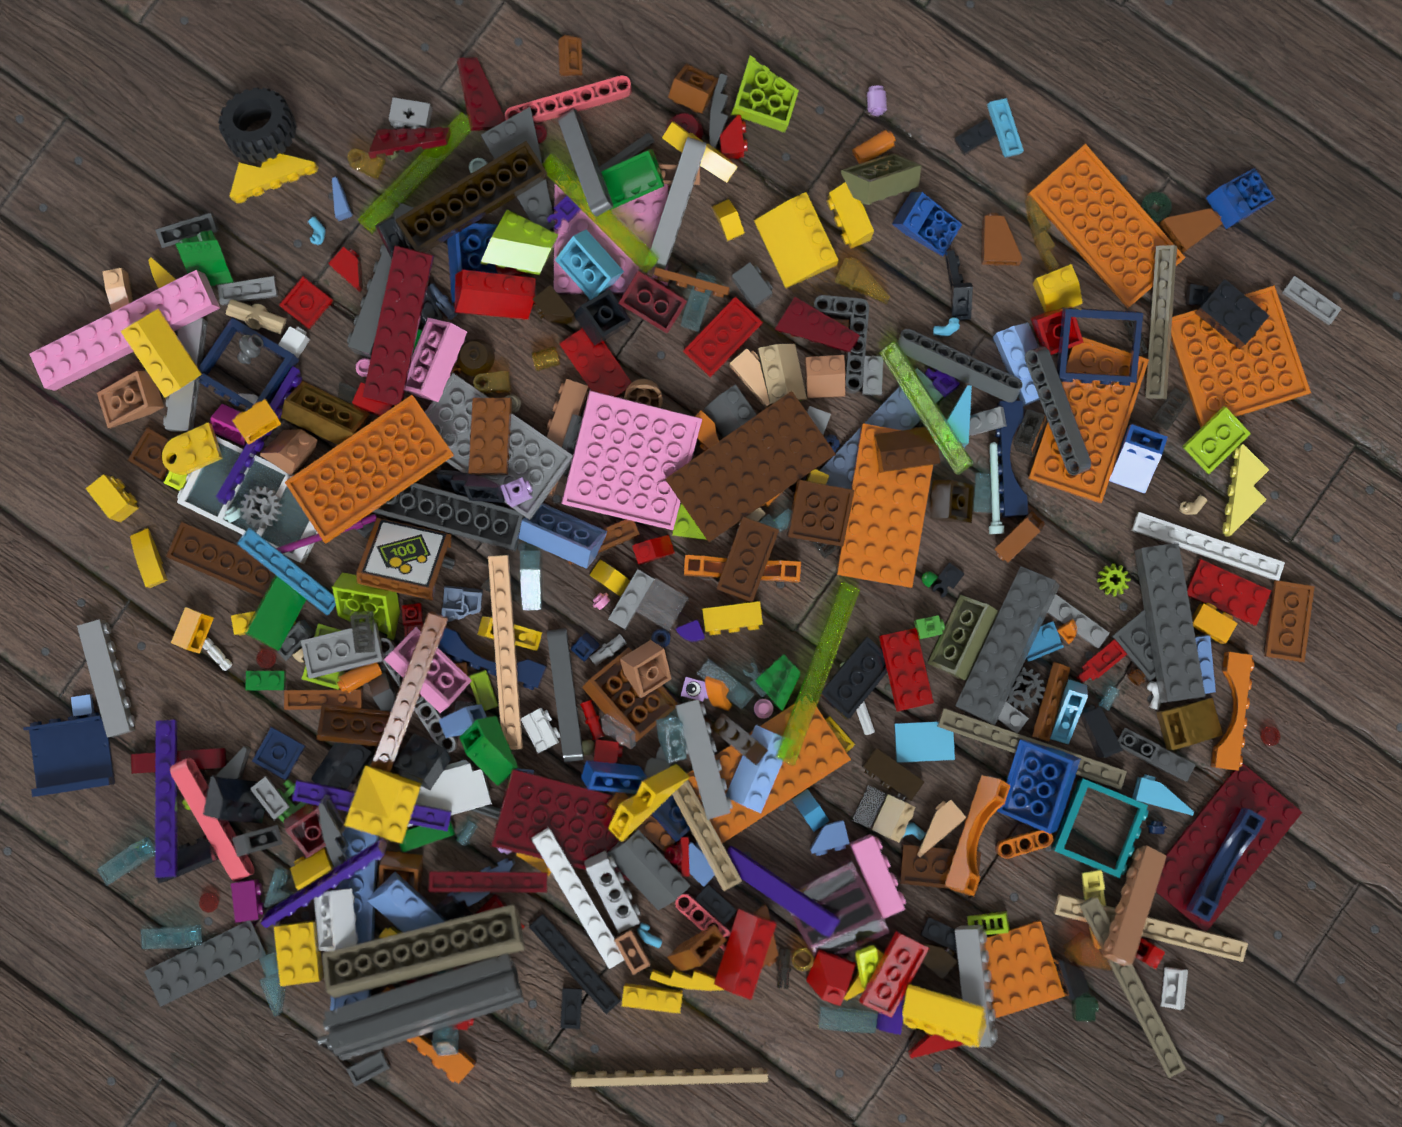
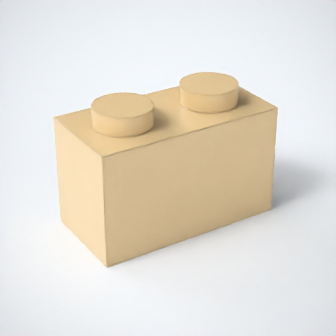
M888 795L872 830L900 842L901 838L905 835V829L909 821L913 817L915 807Z

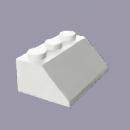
M352 889L326 890L322 896L314 898L319 951H335L357 945L358 935L355 931L356 915L353 909L354 894Z

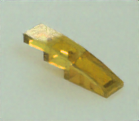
M1029 195L1025 200L1032 239L1046 269L1051 273L1059 267V264L1050 252L1055 247L1054 242L1047 233L1051 228V224L1035 199Z

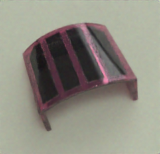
M850 859L796 888L840 919L831 937H827L790 912L814 958L818 950L839 957L890 932Z

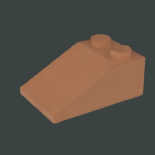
M136 371L97 393L108 428L151 415L164 408L159 389L147 371Z

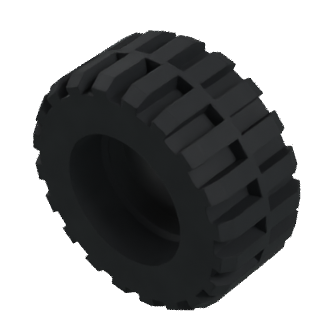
M258 87L253 88V90L246 89L241 94H235L232 100L229 99L226 102V107L222 108L221 115L219 116V130L229 149L236 157H240L241 160H249L256 163L259 160L266 162L269 158H276L279 153L283 154L286 151V147H289L293 142L292 139L295 137V130L297 128L295 118L286 100L278 92L267 88L261 90ZM270 119L262 128L255 131H246L255 121Z

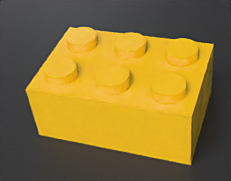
M316 920L275 926L274 934L280 986L322 980L324 974L321 951L318 950Z

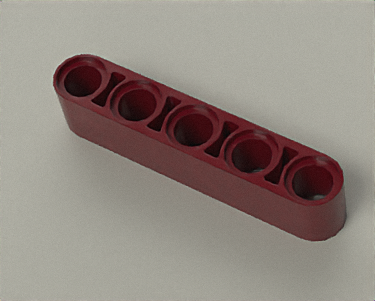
M226 748L177 751V763L186 758H191L196 763L198 769L224 768L226 766ZM156 753L131 754V774L156 772Z

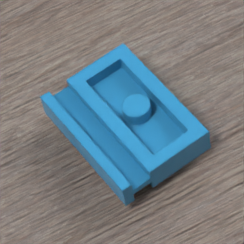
M1054 622L1040 627L1026 657L1027 662L1064 647Z

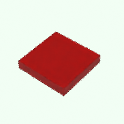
M303 276L279 306L310 330L333 300Z

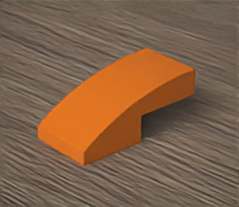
M706 676V692L711 704L717 708L730 711L732 704L726 697L729 692L728 687L723 681Z

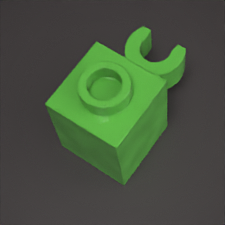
M939 615L914 621L919 640L942 635V630H945L943 619H939Z

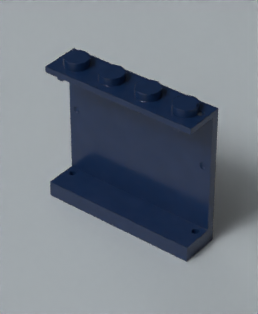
M99 712L87 714L88 718L80 719V715L68 717V721L62 722L61 718L51 719L49 724L43 725L42 721L32 722L30 727L23 728V730H29L36 780V789H31L32 797L115 784L110 741L106 735Z

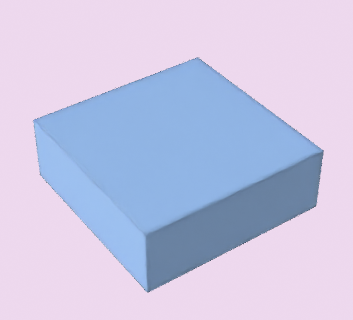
M92 694L71 697L73 716L94 713Z

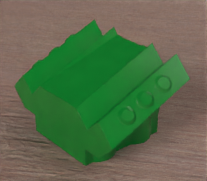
M212 230L200 232L197 236L184 238L175 243L187 274L195 270L204 273L210 286L234 283Z
M783 655L759 676L755 682L783 711L801 673Z

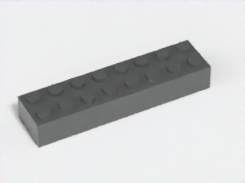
M400 203L399 208H396L394 211V219L399 218L414 208ZM384 243L380 249V260L376 261L373 272L375 274L373 279H370L367 284L368 293L366 297L362 298L360 304L361 312L355 317L354 331L349 334L347 339L348 347L355 354L371 359L392 261Z
M413 483L372 512L516 552L519 543L521 523L525 518L518 511L482 501H469L468 497Z
M1179 543L1135 550L1160 703L1204 697L1205 690Z
M1020 566L955 705L956 707L993 725L996 724L1012 690L1011 688L1019 675L1060 585L1056 580Z

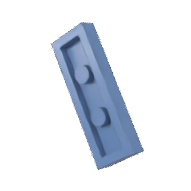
M1210 635L1195 636L1205 694L1216 692Z

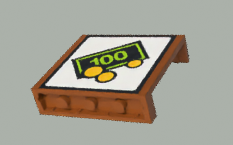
M376 518L356 572L357 584L433 600L435 584L447 548H451V534L429 530L425 527L411 526L406 523L393 522L388 519Z

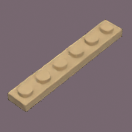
M687 779L672 795L723 891L742 882L710 820H707L705 811Z

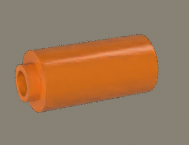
M884 130L852 151L858 163L862 164L873 160L894 147L896 139L891 131L887 132Z
M377 663L353 668L339 676L337 684L342 692L350 693L382 675V671Z

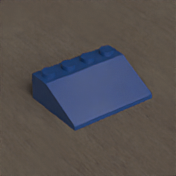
M473 223L447 239L452 303H455V274L458 272L469 270L498 274L495 264H480L490 239L498 226L497 224Z
M1020 739L1006 782L1010 785L1005 804L997 812L1049 834L1057 831L1081 758L1061 750Z

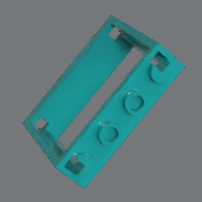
M1079 778L1051 850L1120 878L1127 869V864L1125 863L1128 856L1131 857L1133 854L1134 840L1140 836L1141 822L1147 818L1149 812L1147 810L1148 805ZM1088 787L1138 808L1114 869L1064 849Z

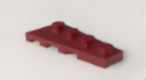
M458 58L457 64L470 130H490L506 121L478 59Z
M450 128L377 130L368 152L370 159L377 158L376 154L385 153L386 156L394 155V151L404 150L405 153L411 152L417 147L428 149L445 146L448 144L451 136Z
M794 297L775 328V331L808 339L809 341L818 342L849 353L860 338V335L796 297Z

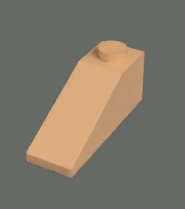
M122 268L102 271L105 290L112 312L133 302L128 273Z
M746 349L730 362V368L762 405L768 408L770 402L758 361L760 358L753 350L750 352Z
M952 800L947 803L943 801L936 807L937 812L931 820L917 855L919 857L966 819L965 815Z

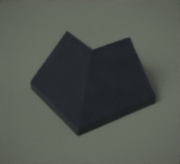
M1052 956L1064 995L1067 998L1073 1000L1089 991L1084 972L1057 956Z

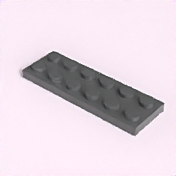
M250 920L144 972L161 1007L268 955L253 920Z

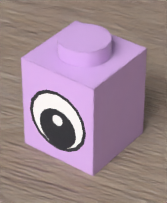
M686 677L681 696L695 700L699 699V701L703 702L704 698L708 699L705 682Z

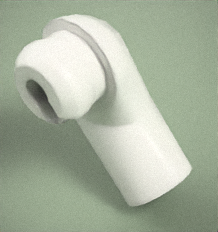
M1150 681L1147 689L1152 691L1153 699L1149 707L1159 710L1161 703L1157 682Z

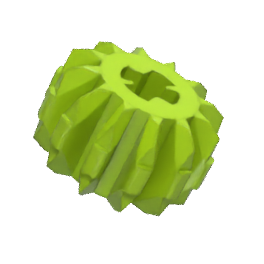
M1111 564L1110 568L1104 566L1105 572L1099 571L1098 573L1103 577L1097 579V582H1102L1103 584L1099 586V589L1106 588L1104 594L1108 595L1111 592L1113 597L1117 595V592L1120 595L1124 594L1123 589L1129 588L1125 582L1131 581L1130 578H1125V575L1129 572H1121L1123 569L1122 565L1118 566L1117 569L1115 564ZM1114 577V579H1117V582H1110V578Z

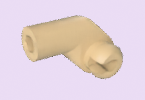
M1199 495L1194 503L1182 502L1180 504V511L1185 515L1197 514L1207 502V499Z

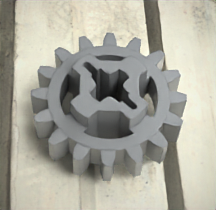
M258 486L256 491L250 489V495H244L246 501H241L244 508L240 510L245 513L242 519L247 520L246 524L257 529L259 526L266 529V524L273 526L272 520L278 521L276 515L282 514L278 510V508L283 506L281 503H278L281 498L276 495L275 491L267 487L261 488Z

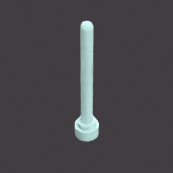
M992 442L990 443L991 526H989V534H1004V526L1000 522L997 444Z

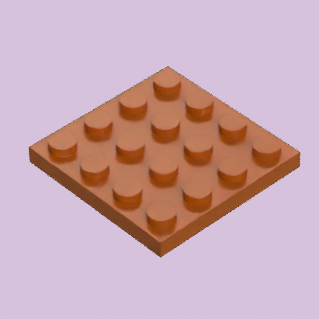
M1040 920L1010 929L1009 933L994 934L987 937L985 949L989 953L987 967L991 972L989 984L990 989L993 990V1001L991 1002L996 1018L1065 997Z

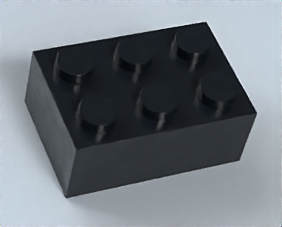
M1225 279L1217 285L1195 312L1239 349L1247 344L1270 316Z

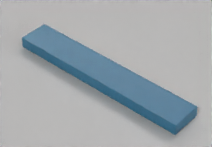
M248 528L239 539L237 544L325 615L330 614L336 606L332 593L251 528Z

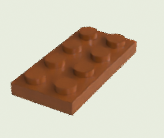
M473 398L469 474L508 475L511 398Z
M1274 581L1264 657L1305 662L1315 586Z

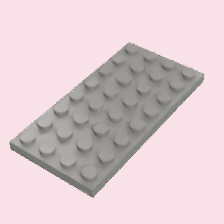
M452 374L444 387L439 402L432 401L425 413L454 454L446 462L460 472L468 473L473 398L488 397L455 374ZM511 413L508 475L476 476L486 478L500 486L511 483L519 478H524L526 481L529 480L533 488L531 492L533 498L512 508L530 520L572 462L573 455ZM520 487L517 488V489H515V490H514V493H518L519 490H520Z

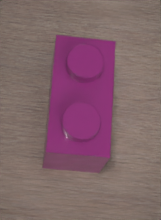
M259 879L231 883L235 922L263 918L265 906L263 902L261 903L260 895L263 893V887L259 883Z

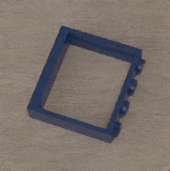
M1063 307L1057 373L1061 381L1073 382V379H1079L1081 383L1090 384L1092 380L1100 381V384L1111 385V381H1114L1124 386H1130V382L1136 383L1143 313ZM1071 317L1135 321L1129 376L1066 372Z
M231 318L198 369L202 375L198 377V382L206 388L209 385L215 388L213 392L221 397H224V395L230 398L228 401L237 407L240 404L246 407L245 411L252 408L253 403L207 375L236 332L242 335L256 334L262 339L265 349L284 359L256 401L262 402L266 400L270 405L292 366L295 367L299 359L291 352L236 319Z

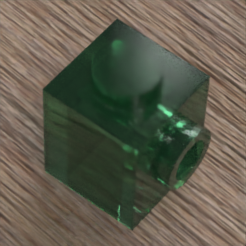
M1087 991L1072 1000V1018L1075 1021H1096V1012H1098L1099 1005L1098 1000H1095L1093 995H1089Z

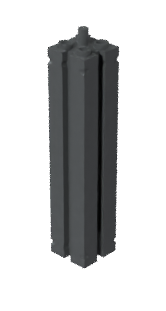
M506 953L498 958L494 957L339 1007L336 1010L324 1012L325 1019L323 1020L325 1030L329 1031V1034L317 1037L318 1045L327 1043L329 1050H332L342 1060H346L351 1056L371 1052L513 1006L515 1003L525 1002L516 965L511 960L509 954Z

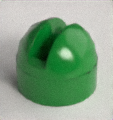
M925 572L922 576V582L929 588L938 576L933 572Z

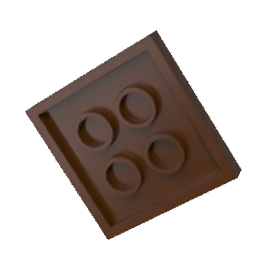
M798 479L787 537L843 547L855 490Z

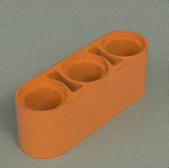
M1036 829L998 841L995 850L999 856L1008 859L1050 846L1053 836L1045 831ZM1041 833H1045L1047 836L1044 843L1038 841V836ZM1023 838L1028 840V846L1025 849H1022L1019 844ZM1004 844L1010 846V851L1007 854H1002L1001 847Z

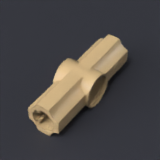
M233 299L229 301L226 315L245 321L246 325L252 329H260L262 327L282 334L287 320L268 312L260 304L250 306Z

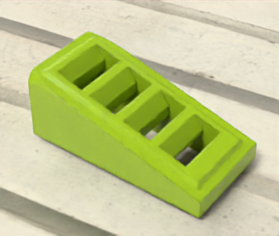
M1007 911L967 916L968 925H975L974 920H978V925H983L982 920L985 919L987 929L983 931H986L987 935L1009 933ZM998 918H1002L1003 927H999ZM990 919H994L995 928L991 929Z

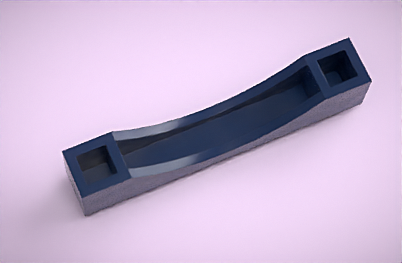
M1000 401L997 407L1004 408L1007 424L1005 427L995 429V436L999 440L997 452L1000 461L998 463V475H1000L999 494H1001V501H999L1000 513H1002V518L1025 517L1028 515L1027 495L1017 483L1010 461V450L1014 434L1024 420L1023 401Z
M444 628L438 644V648L444 654L452 655L451 659L461 663L462 660L470 662L469 666L479 670L480 667L487 668V673L497 676L495 662L478 656L465 644L458 632ZM531 660L518 662V681L523 682V687L531 690H534V687L539 688L547 666Z
M1241 809L1188 904L1187 911L1207 922L1210 921L1219 905L1223 889L1233 868L1243 852L1257 836L1266 818L1250 809Z

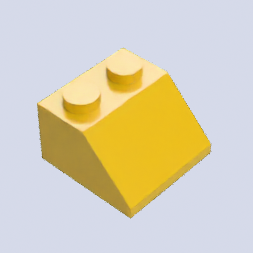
M1072 264L1038 277L1032 283L1044 312L1062 309L1063 307H1075L1083 303L1079 280Z
M324 847L309 858L305 859L303 856L294 861L295 866L290 868L295 886L297 890H300L335 867L330 859L327 847Z

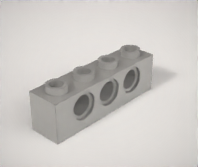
M606 851L585 860L586 870L618 932L620 933L640 923L638 917L641 914L637 904H632V894L629 888H624L622 883H625L622 874L616 872L614 868L616 863L613 857H608ZM610 873L609 876L602 877V874ZM612 889H618L617 892L610 893ZM620 905H626L623 909L618 908Z

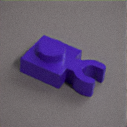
M567 195L554 207L557 213L551 214L547 221L550 223L556 219L558 223L554 228L557 230L562 226L564 219L569 223L581 211V207Z
M929 368L926 370V376L934 379L933 386L944 397L948 396L960 385L954 377L937 369H934L936 372H932Z

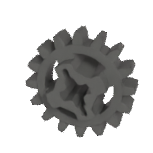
M1023 667L1022 672H1019L1016 678L1015 687L1011 688L1012 690L1008 696L1010 698L1007 702L1009 704L1014 702V708L1021 705V709L1025 710L1026 705H1028L1032 709V703L1039 705L1037 699L1044 698L1040 694L1045 691V688L1040 686L1044 684V681L1038 680L1040 678L1039 673L1033 675V669L1027 672L1026 668ZM1023 676L1030 677L1034 681H1027L1024 679ZM1021 685H1025L1026 687H1028L1026 688L1025 693L1021 691ZM1033 690H1036L1035 695L1031 698ZM1014 696H1021L1023 697L1024 701H1019L1015 699Z

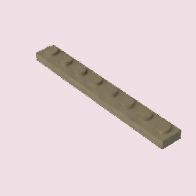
M1175 245L1156 246L1146 384L1147 399H1167L1177 246Z

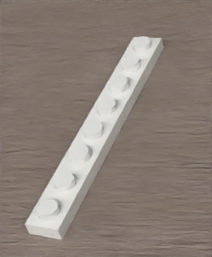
M1141 512L1137 513L1131 530L1168 544L1179 543L1180 548L1275 581H1279L1285 562Z
M547 828L532 837L534 844L608 968L610 969L624 961L614 942V937L550 829Z

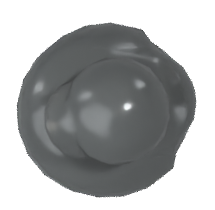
M244 335L240 338L239 346L242 351L237 355L238 361L244 364H251V358L258 357L263 347V341L258 335Z

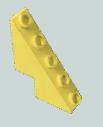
M1244 444L1238 446L1232 454V458L1235 459L1234 466L1230 470L1232 483L1227 491V495L1230 496L1229 504L1227 503L1225 507L1227 520L1222 528V533L1225 534V537L1232 535L1267 500L1254 485L1269 469Z

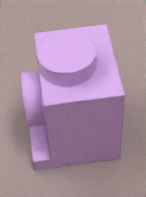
M519 478L511 483L500 486L507 504L511 507L533 498L531 494L533 488L529 480L526 481L524 478ZM520 487L519 492L514 493V490Z

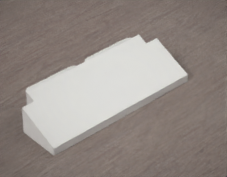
M463 760L447 765L431 790L421 787L416 804L452 811L451 815L492 804L485 773L481 769L473 771L471 764Z

